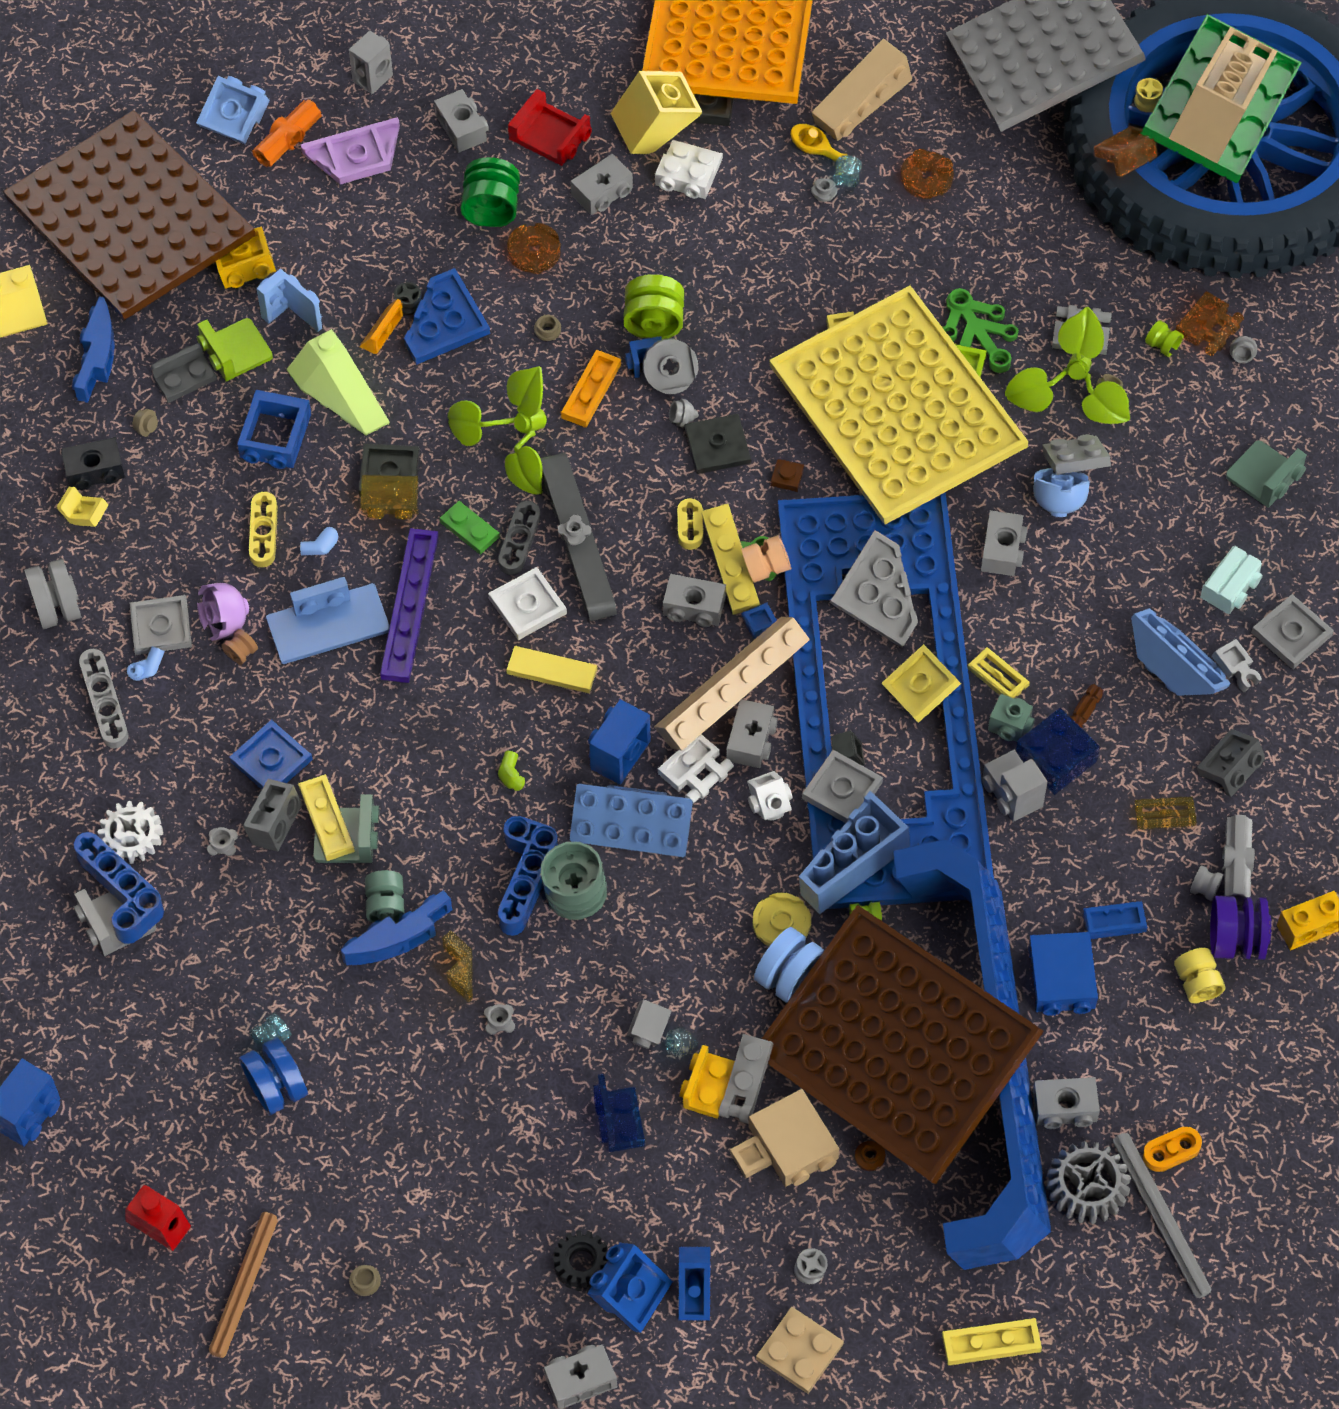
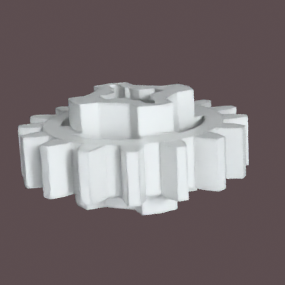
M128 801L125 808H122L118 803L116 804V812L106 811L108 820H100L102 829L98 830L99 838L123 860L126 857L129 859L130 864H133L135 857L139 856L144 861V854L146 852L152 855L155 854L153 845H161L160 835H163L162 825H160V817L154 814L152 807L145 810L143 802H139L137 807H133L132 802ZM149 825V834L148 836H146L144 832L147 830V826ZM115 828L116 832L113 834L114 838L112 839V831Z

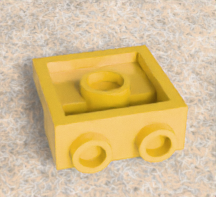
M262 226L255 228V237L216 261L225 289L230 287L239 288L244 282L256 278L265 279L270 273L276 272Z

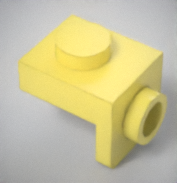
M68 487L57 505V509L69 523L91 527L97 526L108 507L107 502L103 498L82 496L75 487Z

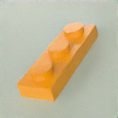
M596 350L561 411V418L587 428L621 366V359Z

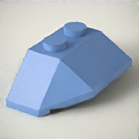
M1150 608L1135 613L1132 616L1137 658L1145 664L1149 672L1155 674L1165 683L1168 690L1176 693L1178 696L1214 694L1229 687L1231 683L1226 679L1221 668L1177 627L1167 620L1156 616V612Z

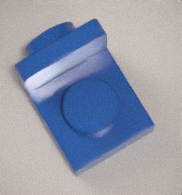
M661 336L629 342V353H625L627 369H633L635 378L640 377V363H643L646 350L655 342L662 340Z

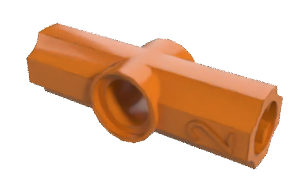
M309 99L307 101L303 100L286 118L279 117L274 121L269 135L252 150L253 156L260 164L265 167H271L288 149L294 150V146L298 142L303 141L305 132L322 117L321 111L316 104Z

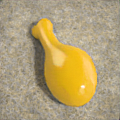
M797 124L792 127L790 132L791 139L801 151L808 154L826 156L842 168L850 161V157L847 154L840 153L831 147L826 135L819 128L809 124Z

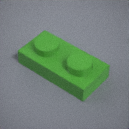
M460 501L440 517L442 525L480 555L500 537L497 530Z

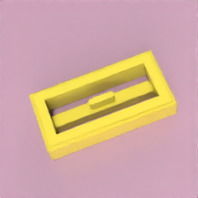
M988 647L968 664V670L999 695L1003 694L1015 698L1030 684L1026 678ZM987 657L1019 684L1017 686L1012 684L1000 671L994 669L984 659ZM978 664H979L982 668H984L987 672H989L993 677H995L998 681H1000L1004 686H1006L1009 690H1011V692L1008 691L1005 687H1003V686H1002L999 682H997L994 678H992V677H991L988 673H986L983 669H981V668L978 666Z

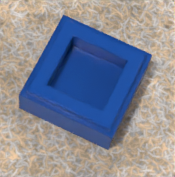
M768 603L741 613V617L753 639L757 638L777 621Z

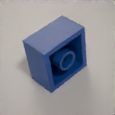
M620 699L615 707L611 706L607 710L603 718L604 723L599 730L594 729L588 739L591 770L619 785L622 784L651 741L650 714Z
M23 1058L0 1086V1133L25 1147L29 1140L34 1141L39 1136L42 1129L41 1124L47 1116L52 1117L57 1112L61 1098L52 1076Z

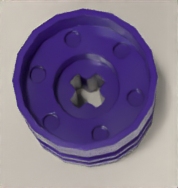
M1214 896L1210 917V945L1213 957L1233 959L1236 947L1241 946L1243 958L1250 959L1252 947L1254 946L1255 959L1265 960L1271 939V915L1269 914L1267 898H1257L1254 911L1251 897H1245L1242 910H1238L1234 896Z

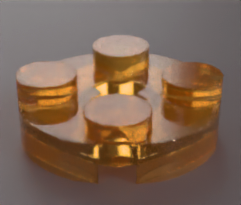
M917 149L902 164L900 173L902 184L908 193L918 198L931 199L933 196H941L948 192L953 184V163L949 158L939 153ZM922 172H932L931 175L934 177L929 176L927 179H924Z
M535 223V226L526 227V224L517 227L510 234L507 252L511 263L516 268L533 274H541L557 263L560 258L561 244L557 232L550 226ZM536 245H539V250H529L528 246L534 247Z

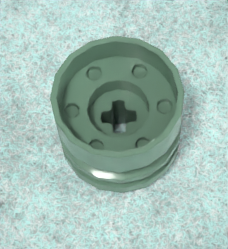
M565 842L555 846L545 855L541 863L540 875L548 904L558 916L569 920H581L594 915L602 908L607 898V883L599 854L591 846L581 842Z

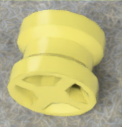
M1153 78L1140 80L1136 86L1135 106L1140 111L1153 112L1163 94L1162 84Z

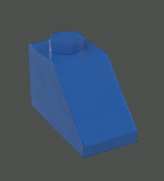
M679 1247V1320H710V1247Z

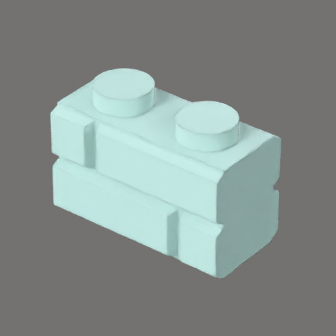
M1233 546L1203 585L1200 598L1227 614H1230L1235 607L1240 609L1248 596L1246 594L1247 590L1250 587L1255 589L1263 576L1260 573L1261 561L1250 554L1247 555L1242 549Z

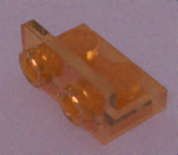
M1130 126L1093 147L1095 157L1106 159L1108 162H1114L1116 175L1122 177L1157 157L1156 142L1154 139H1150L1149 135H1142L1143 129Z

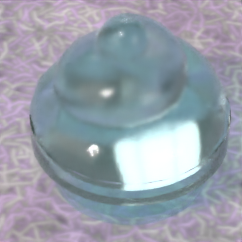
M676 1027L675 1030L668 1031L665 1045L669 1054H674L675 1057H685L698 1045V1041L685 1028Z

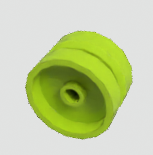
M653 274L639 276L629 281L625 287L624 327L627 331L639 338L661 336L662 339H666L678 334L683 328L684 288L671 277Z

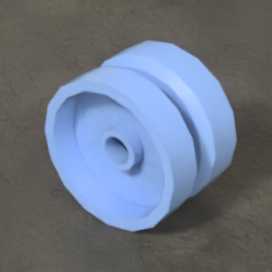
M793 927L785 929L773 941L761 958L754 974V980L766 989L770 990L776 987V996L786 1003L825 951L814 942L805 945L806 936Z

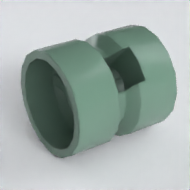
M389 870L368 874L365 877V894L368 898L366 900L367 920L374 923L377 920L382 921L389 916L397 923L405 914L404 899L402 898L404 894L403 876L398 872Z

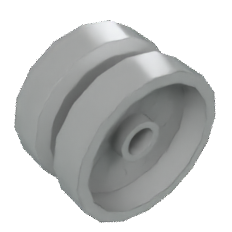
M63 558L49 562L48 570L51 580L47 582L41 567L34 566L24 569L43 629L57 626L58 618L54 607L60 606L63 618L67 622L82 618L77 604V600H79L72 576L68 575Z

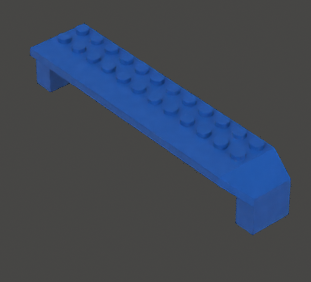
M946 839L893 851L897 879L913 899L954 890L972 904L984 990L1020 1014L1002 891L997 880L992 879L989 869H984L976 858ZM1026 1057L999 1094L1011 1180L985 1215L943 1223L946 1252L963 1270L1017 1260L1051 1233Z

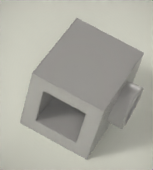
M644 999L639 1001L627 1036L633 1038L632 1043L649 1049L650 1045H659L672 1010Z

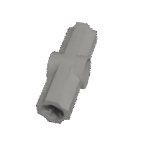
M1234 815L1227 817L1225 825L1226 839L1222 853V859H1224V866L1222 868V872H1224V896H1234L1237 905H1242L1245 897L1251 896V874L1254 868L1255 850L1252 848V819H1249L1246 815Z

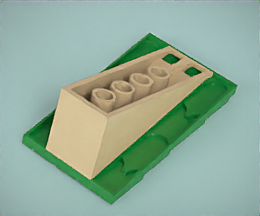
M1207 14L1141 134L1154 139L1155 142L1175 152L1178 151L1184 157L1198 164L1201 163L1203 164L1202 166L1238 183L1302 62Z

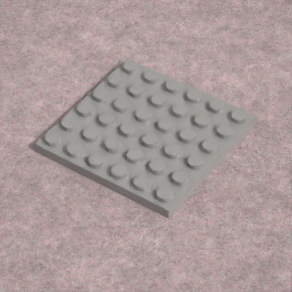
M1011 0L946 32L952 47L1001 132L1146 60L1144 52L1111 0Z

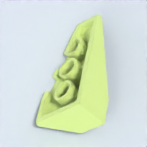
M332 329L308 341L287 368V372L301 391L318 400L324 407L331 409L341 416V419L364 435H368L390 423L346 348Z

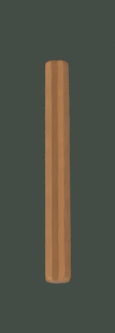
M263 1212L259 1218L209 1347L210 1354L215 1357L224 1358L229 1349L278 1222L277 1216L272 1213Z

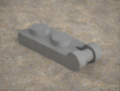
M746 1034L742 1035L725 1096L720 1105L719 1116L725 1118L733 1116L739 1118V1122L749 1124V1116L753 1114L772 1051L773 1043L771 1041ZM736 1096L745 1099L743 1106L734 1104Z

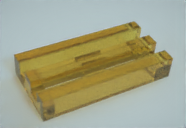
M1193 797L1141 799L1134 801L1137 829L1196 826L1197 821ZM1188 806V809L1185 810L1162 809L1160 811L1142 812V808ZM1189 816V817H1183V818H1165V819H1148V820H1143V819H1145V818H1162V817Z

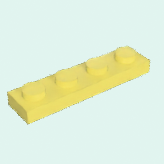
M729 504L701 511L723 584H726V594L733 615L759 606V599L741 550L742 545Z

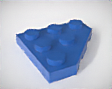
M455 268L430 278L424 298L420 301L415 312L411 328L405 335V346L416 365L490 334L489 325Z

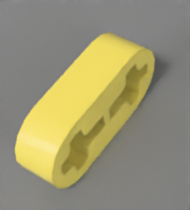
M691 498L681 501L677 509L678 541L683 548L688 550L697 549L703 543V517L701 512L703 508L699 501ZM687 508H693V520H687ZM688 528H693L694 540H688Z

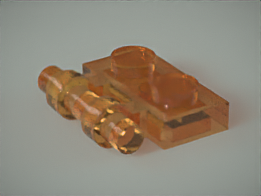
M1206 291L1176 326L1175 330L1182 333L1185 340L1197 347L1203 340L1207 341L1209 344L1205 348V352L1209 356H1213L1217 351H1221L1224 348L1231 334L1234 335L1240 329V323L1244 320V317L1239 312H1235L1232 317L1226 314L1229 304ZM1216 324L1223 327L1219 333L1212 330Z

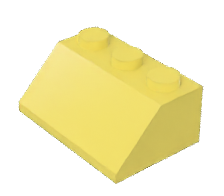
M30 265L0 273V338L47 325L48 323Z

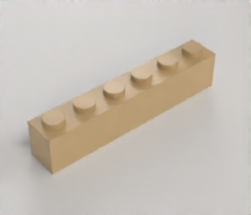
M780 617L654 726L655 729L672 749L684 750L810 640L793 617Z

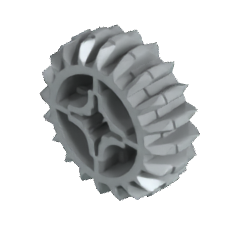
M1083 1141L1080 1149L1072 1143L1069 1146V1153L1062 1149L1058 1155L1059 1159L1054 1158L1052 1160L1051 1166L1053 1169H1049L1047 1177L1050 1179L1047 1182V1189L1053 1191L1050 1194V1200L1059 1201L1056 1207L1058 1211H1062L1066 1207L1068 1208L1066 1214L1068 1219L1076 1213L1079 1214V1223L1084 1221L1085 1216H1089V1221L1093 1225L1096 1223L1097 1215L1105 1222L1109 1217L1108 1212L1115 1216L1119 1211L1118 1206L1123 1207L1126 1204L1124 1196H1128L1130 1193V1188L1127 1184L1130 1183L1131 1178L1130 1175L1124 1174L1127 1171V1165L1118 1164L1121 1158L1119 1154L1109 1155L1111 1151L1109 1146L1101 1151L1099 1150L1098 1142L1093 1144V1148H1088V1144ZM1079 1163H1092L1088 1167L1077 1165ZM1102 1169H1105L1110 1175L1114 1188L1108 1186V1182L1101 1177ZM1095 1173L1093 1179L1094 1182H1091L1083 1190L1084 1182H1087L1088 1179H1091V1177ZM1064 1176L1069 1178L1070 1183L1076 1186L1075 1196L1067 1189ZM1089 1197L1102 1199L1094 1202L1085 1201Z

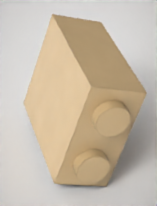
M803 1089L749 1116V1129L754 1136L757 1135L772 1159L774 1170L785 1187L792 1183L794 1186H798L809 1179V1174L818 1169L821 1172L827 1171L837 1163L839 1147Z

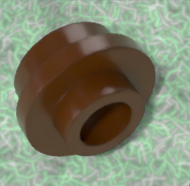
M865 1141L856 1148V1164L865 1171H876L885 1162V1150L877 1142ZM872 1151L876 1156L869 1159L865 1156V1153Z

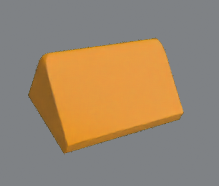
M397 299L386 307L359 346L360 348L373 354L379 352L403 317L401 300Z

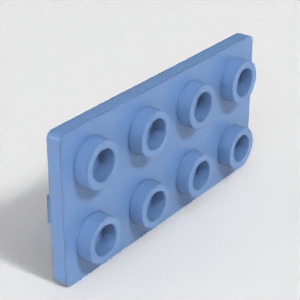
M345 577L291 592L292 608L266 616L282 664L389 633L390 629L375 584L372 583L349 590Z
M579 783L576 786L570 841L685 857L693 800L690 798L668 796L666 792L615 785L603 787Z

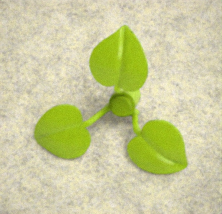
M1085 307L1079 313L1067 319L1058 332V342L1061 348L1066 353L1073 354L1067 368H1064L1060 374L1047 382V374L1043 369L1036 367L1024 369L1011 379L1005 391L1007 399L1016 406L1029 411L1040 412L1048 408L1053 400V392L1050 387L1055 385L1065 375H1069L1075 380L1085 379L1090 395L1083 399L1082 408L1090 420L1105 424H1118L1130 420L1129 400L1125 390L1119 384L1104 381L1099 383L1095 390L1092 388L1091 375L1088 373L1092 364L1091 358L1097 357L1102 351L1104 333L1097 316L1089 307Z
M538 366L516 371L508 378L507 395L510 402L518 406L517 411L519 413L516 417L481 422L480 407L468 400L453 404L448 411L450 429L454 436L465 446L476 445L481 440V427L514 423L518 431L526 433L514 446L515 453L506 456L505 471L508 479L515 486L531 494L543 493L541 485L542 463L539 454L533 448L522 446L531 437L536 435L535 431L543 429L547 422L544 411L540 409L543 396L542 368Z

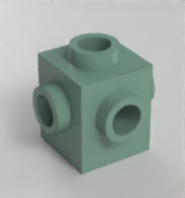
M1000 694L990 715L988 731L998 734L1004 740H1013L1020 743L1024 734L1029 735L1034 726L1035 718L1031 717L1033 706L1023 699L1011 698Z

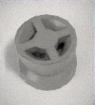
M1201 865L1192 883L1190 893L1203 894L1207 900L1213 901L1223 874L1219 872L1211 873L1207 867Z
M815 1248L803 1250L799 1254L794 1266V1274L797 1279L805 1284L819 1282L823 1278L828 1266L825 1254Z

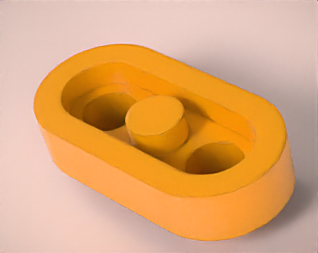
M1180 1127L1149 1141L1144 1148L1143 1161L1152 1171H1166L1196 1157L1201 1149L1202 1138L1195 1129ZM1187 1141L1191 1147L1184 1149L1180 1146V1142ZM1160 1153L1164 1159L1156 1161L1153 1158V1154Z

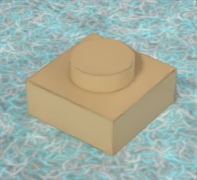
M757 1135L730 1149V1154L745 1179L772 1165V1159Z

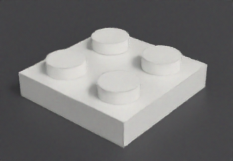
M537 567L488 593L489 600L518 640L567 614L565 605Z

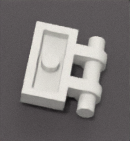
M701 734L684 750H678L658 768V775L678 792L688 785L692 790L685 795V798L692 799L694 804L699 798L703 799L709 794V789L718 781L722 782L734 765L727 758L720 764L717 763L714 759L719 756V749ZM706 768L710 773L701 781L696 776Z

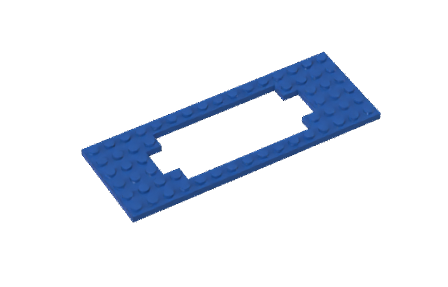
M946 492L884 525L863 495L778 500L780 536L792 568L784 572L788 616L796 620L810 639L792 655L805 787L808 786L832 752L816 601L831 600L843 581L842 575L849 572L870 536L876 530L899 545L911 595L929 594L936 657L961 683L942 701L952 789L924 791L926 817L901 819L909 827L910 847L946 839L976 858L984 869H989L994 880ZM807 802L812 857L814 859L820 850H824L831 842V837L837 830H841L846 823ZM893 859L828 909L849 908V904L857 903L861 906H868L871 902H880V905L966 899L954 890L913 899L897 879L895 860Z

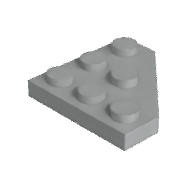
M874 530L829 603L896 645L903 647L916 627L918 619L913 608L911 591L906 572L904 571L900 547L894 541Z

